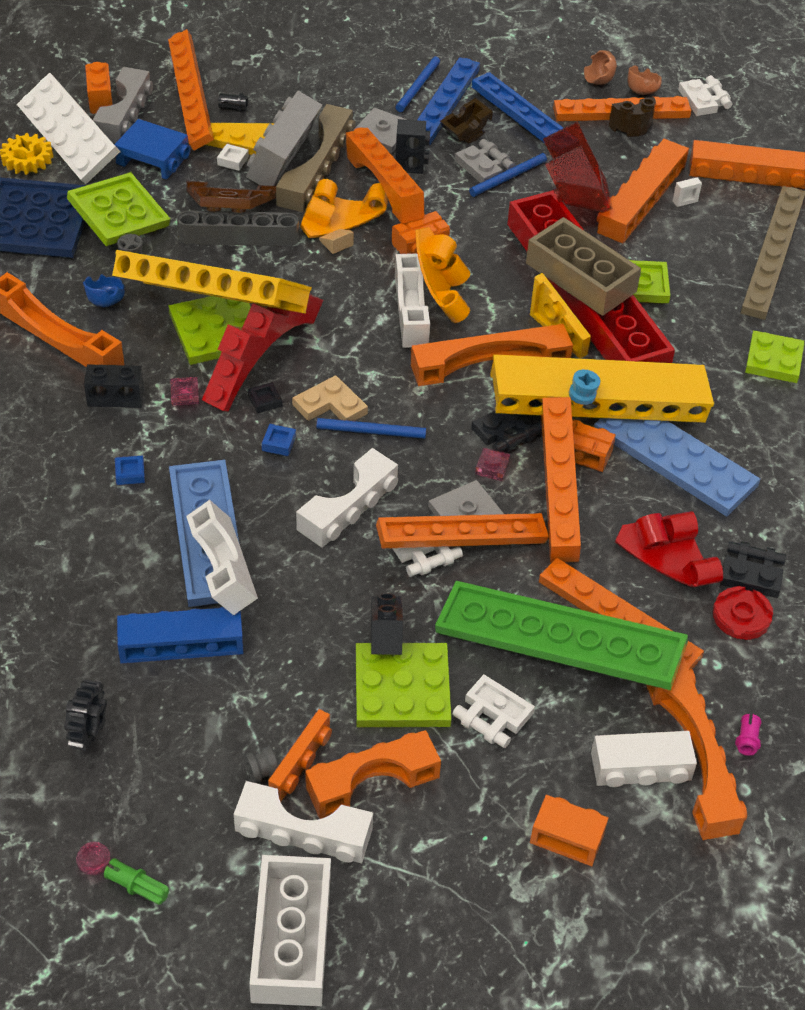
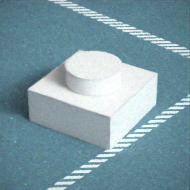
M226 144L217 157V165L239 171L249 157L248 149Z
M698 177L676 182L673 202L677 207L698 202L702 185Z

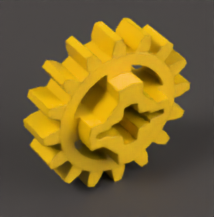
M25 133L24 136L16 135L14 140L11 138L7 139L8 144L2 143V149H0L2 165L7 166L8 171L15 169V174L20 173V171H24L25 175H28L29 172L38 173V168L45 170V164L52 163L53 151L51 142H46L45 137L38 139V134L29 137L28 133Z

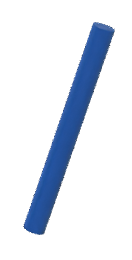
M438 57L431 59L397 103L395 108L398 112L404 111L440 64Z
M541 153L471 187L469 192L471 196L475 197L546 162L547 157L544 153Z
M317 418V429L422 439L426 437V428Z

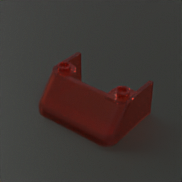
M578 121L543 138L553 160L545 163V166L556 186L553 190L559 203L564 201L569 206L601 213L613 209L608 183Z

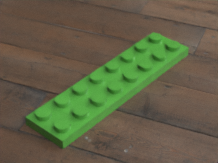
M460 581L455 582L435 624L436 633L667 690L672 689L688 643L687 634Z

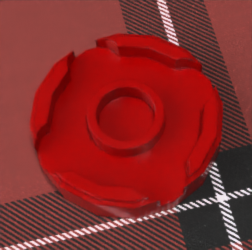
M741 586L727 588L719 593L713 606V618L716 625L725 634L737 639L750 640L765 634L772 623L773 608L769 600L754 589L752 592L745 590L746 587Z

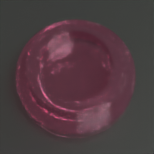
M99 842L84 844L76 857L79 870L87 875H98L104 872L106 866H109L111 861L108 848Z

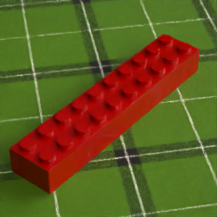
M554 190L511 201L509 204L507 225L526 251L528 250L529 239L563 217L583 230ZM548 279L590 334V340L605 360L655 363L673 362L674 347L634 295L602 316Z

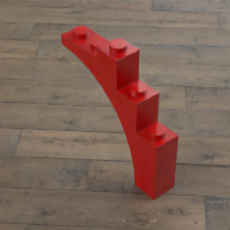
M309 293L306 313L252 303L243 327L227 325L218 350L222 352L202 401L222 411L229 412L237 392L258 359L285 332L304 323L314 324L323 299Z

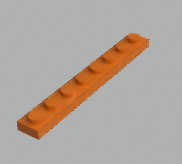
M186 29L183 32L174 34L168 41L189 145L193 150H196L213 141L214 137L192 36Z

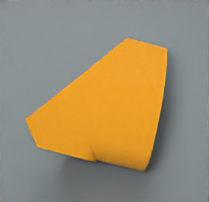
M320 180L307 205L300 228L308 238L322 237L338 229L350 230L379 217L386 211L389 201L381 184H373L363 201H353L336 197L338 187L332 180Z
M429 227L417 229V254L425 283L431 295L452 323L461 322L469 315L470 307L456 290H450L451 286H459L466 282L470 277V270L461 258L454 254L457 244L451 237L441 234L434 235Z

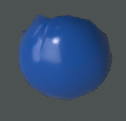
M101 274L97 281H93L88 276L83 282L89 302L97 307H109L120 302L126 292L123 281L116 277H105Z

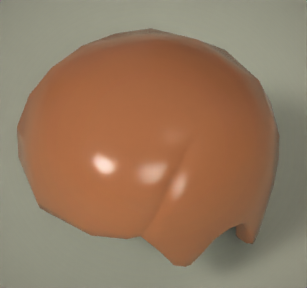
M599 50L590 57L592 64L584 67V77L588 83L605 85L613 79L617 63L610 51Z
M632 66L629 68L627 82L632 92L638 95H649L661 88L662 77L650 72L648 68L644 72H639L637 66Z

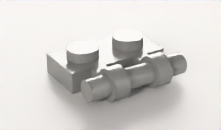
M482 139L479 142V147L482 148L480 150L472 145L455 153V162L480 183L502 173L504 168L508 170L515 167L509 155L501 153L497 145L493 142H488L486 139Z

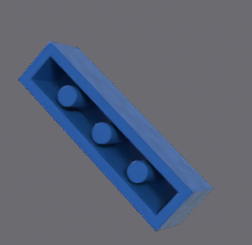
M221 607L174 612L161 611L159 613L147 614L132 613L117 616L120 664L243 654L241 610L235 615Z

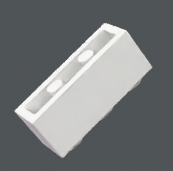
M689 731L595 736L591 751L597 786L619 787L623 784L638 783L641 785H651L656 782L679 784L692 780L697 765Z

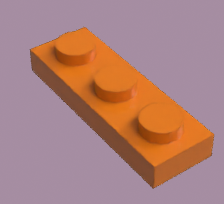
M318 709L268 780L269 787L278 789L280 802L287 793L291 794L295 790L301 772L311 767L316 756L315 752L320 745L325 746L331 737L330 714Z

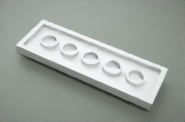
M51 73L44 77L17 104L85 184L120 152Z

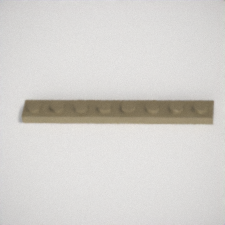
M782 186L740 314L763 320L766 319L803 204L805 191L794 187Z

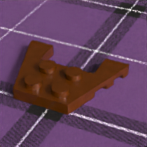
M186 181V191L200 207H207L208 211H221L222 208H231L232 212L243 213L246 212V209H252L276 198V186L258 185L256 190L215 188L208 187V182Z

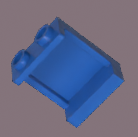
M138 119L114 144L120 150L115 156L116 164L125 167L133 158L159 167L161 169V177L166 180L190 154L187 134Z

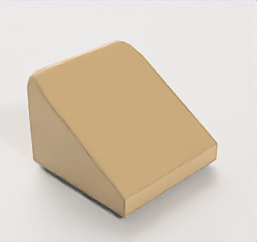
M338 229L319 237V240L334 254L353 246L354 233L350 230Z

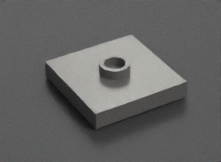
M373 108L355 129L360 127L368 128L388 152L393 153L396 149L398 119L404 118Z
M477 480L431 499L428 504L429 509L435 516L504 514Z

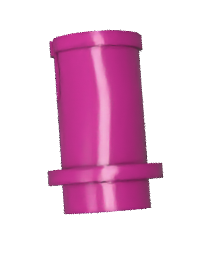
M750 714L742 716L740 735L735 741L738 751L747 756L754 755L761 747V742L758 738L762 721L759 716L754 714L751 725L749 724Z

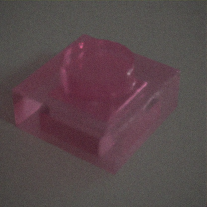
M197 377L170 379L172 406L199 404Z
M483 448L476 466L475 475L502 481L509 464L510 454Z

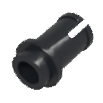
M243 93L239 95L219 94L218 101H221V103H218L219 108L238 109L239 112L247 110L248 96H244Z

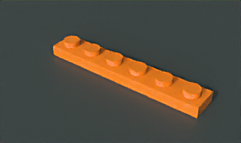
M655 97L656 106L653 119L690 118L691 108L687 97ZM644 98L554 100L553 109L556 121L609 120L612 104L630 101L636 105L640 99Z
M542 513L380 517L376 523L382 549L546 543L549 538Z
M558 558L540 574L539 583L581 610L670 630ZM689 641L683 657L688 668L693 669L702 659L704 650Z

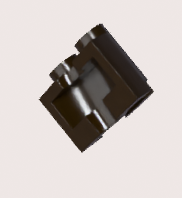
M655 97L640 99L636 105L630 101L612 104L609 119L610 129L616 132V129L627 132V137L645 135L648 128L652 127L656 106Z
M474 98L460 108L458 115L451 113L440 120L443 128L459 141L472 143L485 133L482 129L485 127L488 119L492 121L493 111L477 98Z

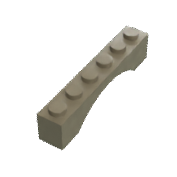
M326 104L319 116V138L322 141V145L317 153L306 163L284 173L276 186V206L304 213L314 194L317 183L325 175H329L333 161H337L340 149L346 146V132L355 129L353 110Z

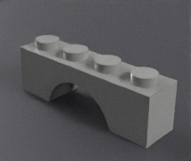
M123 67L116 78L117 97L121 101L111 106L100 107L93 118L96 125L112 143H116L132 126L133 122L137 121L140 109L144 108L148 95H151L153 82L150 81L149 71Z

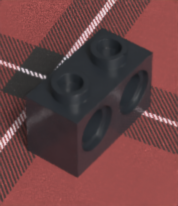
M398 119L395 160L407 173L423 174L424 164L428 165L429 150H425V145L430 146V131H426V121Z
M87 364L84 380L87 407L142 408L144 394L142 366Z
M381 593L378 596H371V654L402 655V596H396L392 593Z

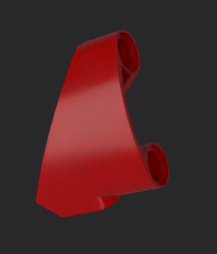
M692 511L664 517L660 513L649 514L639 518L635 523L621 526L615 543L661 574L690 587L719 583L723 580V569L718 557L703 559L695 541V537L698 534V522Z

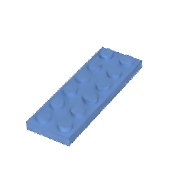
M617 404L611 410L618 411L624 407ZM639 405L636 408V410L639 412H645L649 410L643 405ZM601 418L594 424L595 428H604L610 433L616 434L615 446L726 517L759 486V477L669 421Z
M225 460L169 466L188 607L216 604L218 602L212 598L206 576L214 571L213 566L204 549L192 536L186 516L208 500H211L231 518L239 542Z

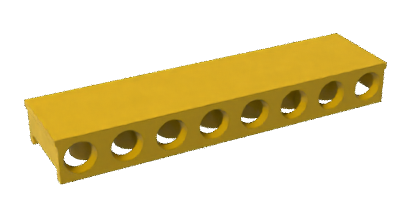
M116 250L112 276L137 280L144 284L251 304L255 303L300 313H306L309 293L312 287L281 278Z
M493 354L490 377L493 378L495 413L542 415V405L532 407L529 405V402L534 399L542 402V398L569 397V389L573 384L574 373L582 369L593 371L600 377L601 382L595 401L592 402L597 407L588 410L571 399L572 417L706 423L711 407L714 406L704 365ZM510 398L517 403L512 406H506L502 404V401ZM617 403L618 405L623 406L624 408L618 411H613L609 407L612 404ZM641 404L650 408L648 411L639 412L636 410V408ZM666 406L677 409L672 413L662 411ZM701 406V413H689L691 408Z

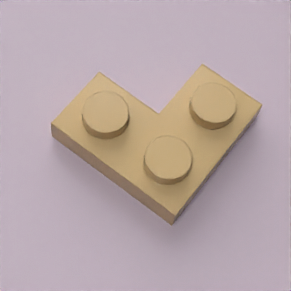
M336 375L292 398V405L308 421L328 410H331L340 420L356 421L368 414V406Z

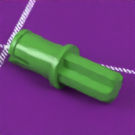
M116 858L109 862L110 865L114 866V870L108 866L105 868L104 878L127 888V892L131 895L138 894L157 905H161L168 898L169 887L147 876L146 871L141 868L136 870Z

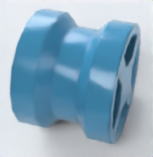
M578 370L574 373L573 384L569 389V397L581 405L591 404L595 401L601 382L600 377L590 370Z

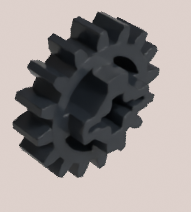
M85 679V681L81 682L80 688H77L73 699L67 703L64 729L68 731L66 739L69 740L68 746L73 749L86 751L87 748L90 749L91 741L95 740L99 730H103L106 721L107 700L103 699L105 691H102L104 685L101 682Z

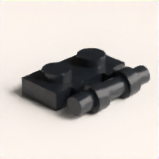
M514 401V402H512V403H510V404H508V405H506V406H512V405L516 404L517 402ZM493 411L472 421L471 429L487 446L497 442L493 444V450L496 454L503 451L509 452L515 449L517 444L524 441L528 443L534 440L536 435L542 433L541 424L536 423L531 426L532 417L526 414H504Z
M729 541L727 553L736 554L737 558L726 556L723 566V580L720 582V585L746 587L745 590L753 592L754 589L763 595L778 598L784 569L773 567L772 565L775 563L784 566L786 554L775 552L776 549L767 547L765 550L749 546L750 543L741 541L739 544ZM749 557L762 560L763 564L747 561L746 559Z

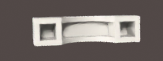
M396 254L395 284L402 347L406 348L412 347V345L429 343L430 319L428 306H425L423 274L418 254Z
M370 449L354 463L353 482L356 487L350 493L337 498L314 496L296 511L297 531L322 548L330 541L336 540L342 530L349 524H354L364 511L374 507L379 498L396 487L398 483V464L375 449Z
M208 500L186 517L192 536L204 549L214 569L213 572L206 576L211 596L231 614L235 615L258 599L231 518L211 500Z
M246 781L234 812V825L236 832H240L248 838L260 837L271 840L280 846L291 845L303 848L311 854L323 853L335 856L343 862L349 863L354 861L362 863L373 830V812L341 805L334 813L325 818L303 820L294 817L284 809L279 800L277 788Z

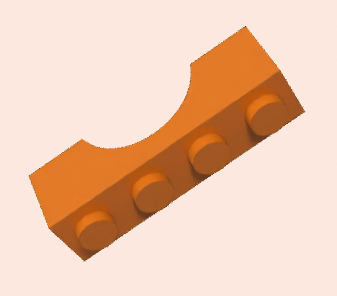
M426 730L418 733H408L400 739L388 743H378L371 749L359 753H348L341 759L314 765L311 769L305 770L306 789L319 819H322L334 813L341 805L350 807V799L354 789L362 781L370 777L391 776L401 780L409 788L440 778L441 759Z

